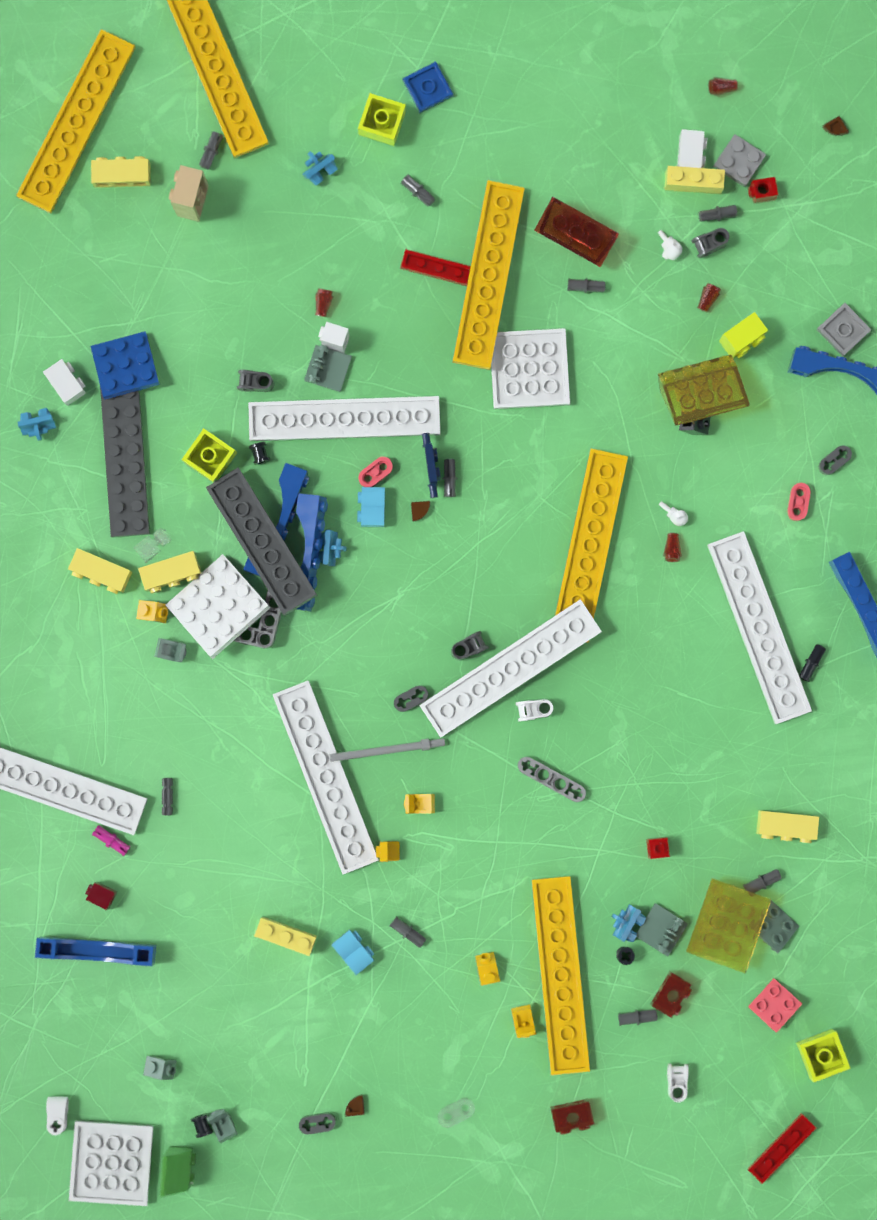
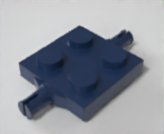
M423 433L422 446L425 448L430 498H438L437 481H441L439 467H435V462H438L437 448L432 446L430 433Z

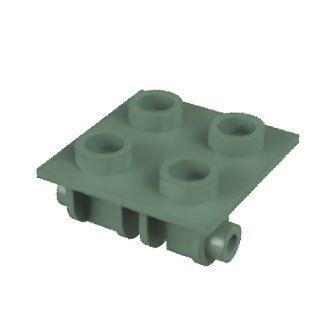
M315 345L304 381L341 392L352 356L328 349L325 345Z
M772 900L768 902L757 918L749 923L750 930H753L777 954L799 927Z
M655 903L647 915L644 924L639 928L636 937L668 957L688 923Z

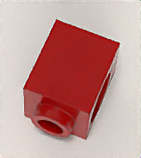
M775 177L752 181L750 187H748L749 198L753 199V204L776 200L778 190ZM764 187L767 193H759L758 188Z
M667 837L646 839L649 859L670 857Z

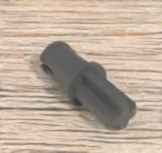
M212 131L207 146H204L205 151L199 163L203 169L208 170L214 156L218 154L217 149L223 139V135L220 134L218 136V132Z
M409 174L403 178L401 184L413 193V197H417L428 207L434 203L435 198L424 189L423 184L417 183Z
M735 205L726 207L716 206L715 209L700 211L698 213L699 220L717 219V221H720L724 218L737 217V208Z
M568 278L567 291H584V293L587 291L605 292L606 284L604 281L587 280V278L585 280Z
M455 459L444 460V477L442 478L444 480V497H456L455 480H457V477H455Z
M775 869L763 876L758 875V878L743 884V887L749 896L763 888L765 890L767 886L781 880V874Z
M397 916L390 924V927L403 935V939L407 938L420 948L425 943V937L415 931L412 925H407Z
M635 1010V1012L618 1013L619 1025H639V1023L657 1021L656 1010Z

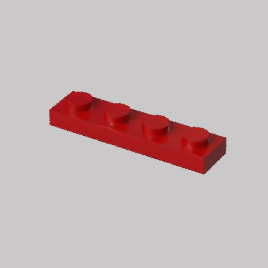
M405 249L400 266L402 270L467 286L471 268L468 265Z
M801 1113L747 1170L763 1184L816 1127Z

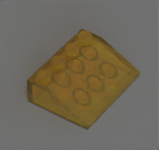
M731 354L658 374L660 392L675 426L750 406L737 365Z
M712 878L686 952L746 974L771 899Z

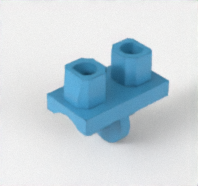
M310 151L307 153L310 159L304 163L307 167L311 164L314 165L302 175L314 185H318L324 180L318 172L324 167L329 175L338 170L333 161L335 157L333 154H328L318 161L323 156L319 151L314 155Z
M48 408L40 409L38 411L39 417L32 418L29 412L20 415L18 427L23 436H36L39 441L42 440V434L56 428V423Z
M325 530L322 533L321 539L324 544V551L319 552L320 562L328 566H335L336 558H341V551H347V547L341 546L342 539H337L338 532L332 530Z
M630 904L626 911L621 910L619 916L613 913L612 917L616 919L613 925L616 928L613 936L623 942L625 940L634 942L637 933L631 929L634 923L642 926L646 917L641 914L640 910Z

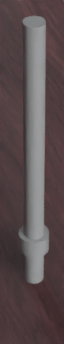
M444 738L435 740L421 739L420 742L330 754V761L419 749L425 751L433 747L445 746Z

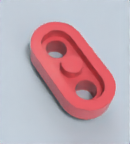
M379 457L364 468L358 476L361 486L374 487L387 477L393 469L391 460L387 457ZM385 464L387 466L386 470H381L379 468L380 465ZM366 476L372 477L370 482H366L364 479Z
M805 483L795 484L790 491L787 514L793 521H800L807 515L811 491ZM797 490H801L803 496H798ZM795 508L799 509V515L794 514Z

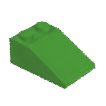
M170 1146L165 1152L162 1161L160 1197L188 1191L191 1185H194L195 1173L191 1172L192 1165L196 1163V1153H193V1148Z

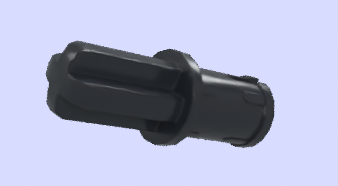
M819 644L815 645L809 658L805 659L806 664L799 675L801 679L807 682L810 681L815 669L819 668L818 664L826 651L825 647Z

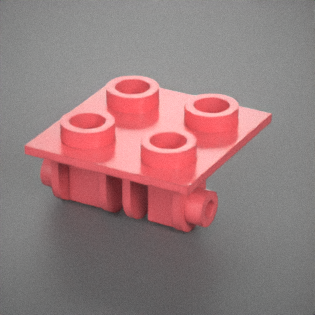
M773 978L748 1007L777 1033L800 1008L802 1003Z

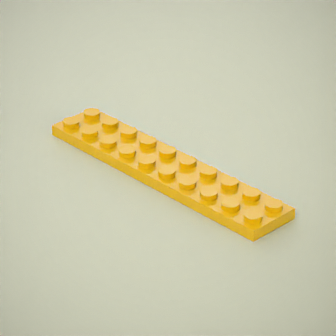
M167 0L234 159L268 145L267 137L208 0Z
M102 29L100 30L16 195L17 198L50 214L52 213L136 48L135 45Z
M487 180L452 363L486 370L491 368L524 187Z
M590 449L555 616L581 599L594 619L628 456Z
M570 876L532 880L551 1075L589 1072L590 1066Z

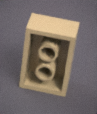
M180 165L179 171L176 170L174 175V182L176 184L174 189L170 190L169 200H171V205L178 217L199 222L209 185L202 170Z

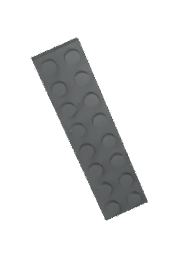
M100 387L111 537L150 535L140 391L104 400Z
M239 468L234 469L206 487L284 616L318 596Z

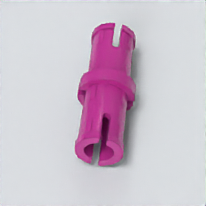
M100 825L96 827V831L92 833V836H95L104 842L106 847L113 848L122 856L127 854V850L131 847L130 845H127L118 839L116 834H111Z

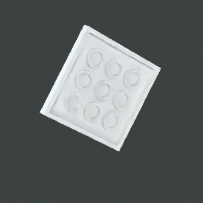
M566 329L497 332L491 362L494 409L570 405Z
M223 554L198 576V579L193 580L166 604L168 609L212 659L270 609L269 605Z
M76 1120L69 1201L147 1206L154 1126Z

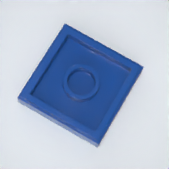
M437 62L403 78V82L420 113L453 96Z

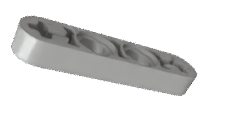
M523 757L518 761L519 771L574 802H580L585 798L586 791L581 785L530 757ZM529 760V765L534 768L535 764L539 765L535 770L534 776L530 775L533 772L532 770H523L522 761L526 762ZM545 769L548 771L549 776L546 780L538 778L539 770ZM559 778L563 779L566 783L562 790L555 787V781ZM569 783L573 784L570 788L574 790L581 789V797L575 799L572 792L568 791V795L564 793L568 789Z

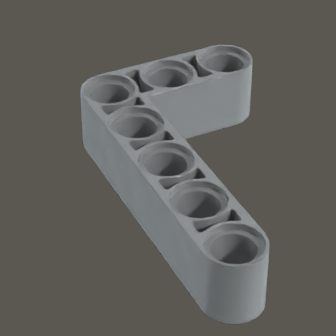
M269 590L265 602L269 605L270 609L261 616L259 628L248 627L246 630L251 631L252 637L249 640H243L241 634L234 642L263 649L273 646L282 612L279 607L272 608L270 606V600L273 597ZM269 616L275 618V623L272 626H266L265 619ZM263 635L270 636L269 644H261L260 639Z

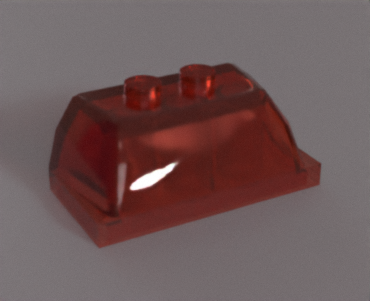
M553 196L534 231L600 268L619 236L618 232Z

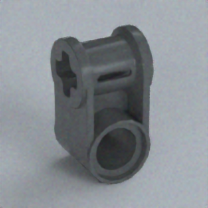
M718 228L692 239L691 242L695 244L699 253L698 258H703L724 248L729 241V233L724 228ZM723 235L725 237V241L718 242L716 241L715 236Z
M238 370L240 378L237 390L269 392L274 388V380L268 373ZM268 378L269 384L264 387L261 386V380Z
M478 631L454 644L451 649L452 657L456 660H464L488 649L489 646L485 645L481 636L482 632ZM462 646L465 649V655H456L455 648Z

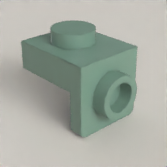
M158 638L154 657L182 662L187 653L186 644Z
M155 1056L146 1057L143 1075L159 1080H173L176 1072V1060H166Z
M216 1110L207 1118L220 1143L238 1134L230 1114L226 1110Z

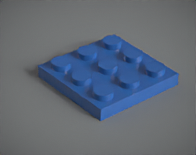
M146 331L91 346L104 400L160 385Z

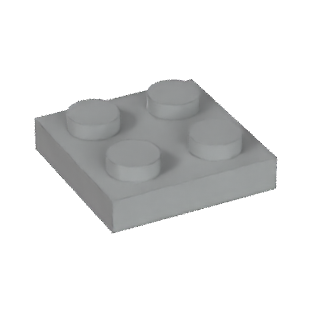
M734 134L713 167L725 170L726 176L745 187L766 154Z
M846 303L816 329L842 357L871 331Z

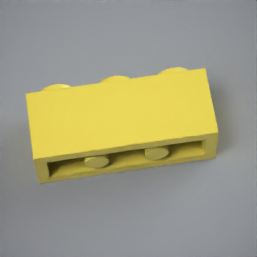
M136 156L134 159L116 157L115 160H108L105 157L96 158V160H91V183L94 188L151 186L150 162L143 156Z
M668 166L665 175V190L721 194L724 189L725 170Z
M78 548L68 568L70 571H73L72 576L82 579L83 576L90 579L89 583L98 587L101 584L108 586L107 590L115 594L118 591L124 593L132 575V571Z
M194 551L138 568L144 589L147 592L150 591L151 594L161 591V587L167 585L169 588L178 586L180 581L186 579L187 582L196 580L198 575L201 574Z
M758 811L756 834H761V838L765 839L781 836L780 840L784 841L800 838V842L811 843L812 840H817L819 817Z
M263 916L254 935L260 939L310 956L317 938L316 935Z

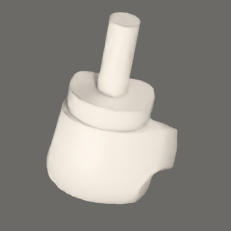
M660 230L658 234L664 241L661 244L664 248L662 257L666 260H676L683 250L681 244L673 239L672 236L667 238L663 231Z
M662 501L659 503V506L668 512L666 516L670 518L674 525L683 526L688 522V515L685 511H679L675 507L670 508Z

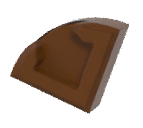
M840 116L822 126L827 133L834 136L846 135L849 132Z
M430 501L411 502L412 522L420 520L427 514Z
M363 1094L351 1099L346 1107L345 1117L365 1115Z

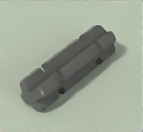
M163 778L162 815L170 816L173 814V807H171V804H173V789H171L173 779Z

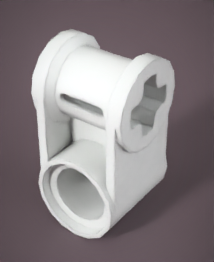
M549 700L516 702L520 716L518 722L547 717L553 712V705ZM542 703L550 705V711L546 714L539 711V706Z
M668 1064V1095L673 1101L682 1102L687 1097L688 1064H684V1066ZM679 1087L682 1089V1095L675 1098L673 1090Z
M48 1096L47 1130L52 1135H59L67 1128L68 1097ZM56 1121H58V1124H61L58 1130L53 1126Z

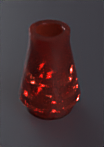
M714 77L708 83L710 95L714 94V96L737 91L738 88L736 79Z
M710 283L703 286L697 308L707 313L721 295L719 294L721 289Z
M318 288L317 293H315V315L327 316L334 297L332 296L333 291Z
M677 533L667 534L663 553L667 562H679L680 557H682L679 534Z

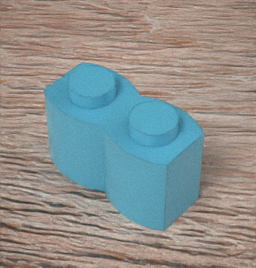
M362 487V492H358V503H361V511H357V522H361V527H384L385 487Z
M349 929L333 942L332 946L355 975H357L374 961L372 957L374 952L368 945L364 947L361 944L362 938L356 930L352 932Z

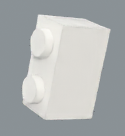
M681 130L677 166L705 167L706 156L702 155L703 149H706L707 138H704V131Z
M326 322L325 327L321 326L318 337H320L319 341H321V344L327 346L328 349L345 353L350 334L348 328Z
M61 359L43 371V373L63 402L68 406L86 394L83 389L86 386L80 377L75 378L73 375L75 370L69 362L65 363Z

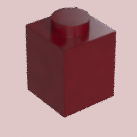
M94 882L86 890L85 894L88 895L86 901L108 910L118 891L99 882Z

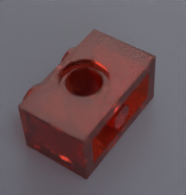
M669 971L650 1005L670 1018L673 1015L677 1016L682 1008L680 1005L684 998L687 999L692 991L690 988L691 984ZM674 990L677 992V998L670 1001L667 995L670 991Z
M588 1099L550 1107L555 1132H560V1135L571 1133V1129L579 1128L580 1131L590 1129V1125H594ZM570 1113H576L578 1115V1118L575 1122H569L567 1120V1116Z

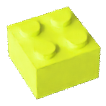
M369 93L358 126V135L395 146L406 113V104Z
M754 312L725 332L719 342L731 359L736 356L739 359L751 349L750 346L755 348L763 342L768 329Z
M203 428L182 458V461L214 483L224 473L237 452Z
M833 1029L796 1042L809 1078L813 1082L851 1069L837 1032Z

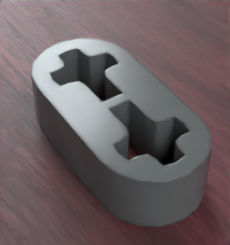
M844 445L837 447L819 462V471L823 475L834 473L850 460L852 456L850 448ZM839 450L841 452L846 451V459L843 457L839 460L836 459L840 454ZM833 460L834 464L830 467L831 471L829 469L825 470L823 468L825 466L824 462L829 463Z
M415 686L398 695L394 700V707L400 712H405L423 703L428 697L427 689L423 686ZM419 689L425 692L423 699L415 698L412 700L411 696L416 694L415 690ZM410 698L411 701L406 703V708L403 709L397 706L399 703L398 699L406 700Z
M327 1112L307 1115L301 1118L299 1129L303 1134L308 1135L328 1132L334 1128L336 1119L333 1114ZM325 1117L332 1120L329 1127H326L325 1124H319V1122L324 1121ZM305 1120H309V1123L316 1122V1125L311 1126L310 1130L302 1126V1124H305Z

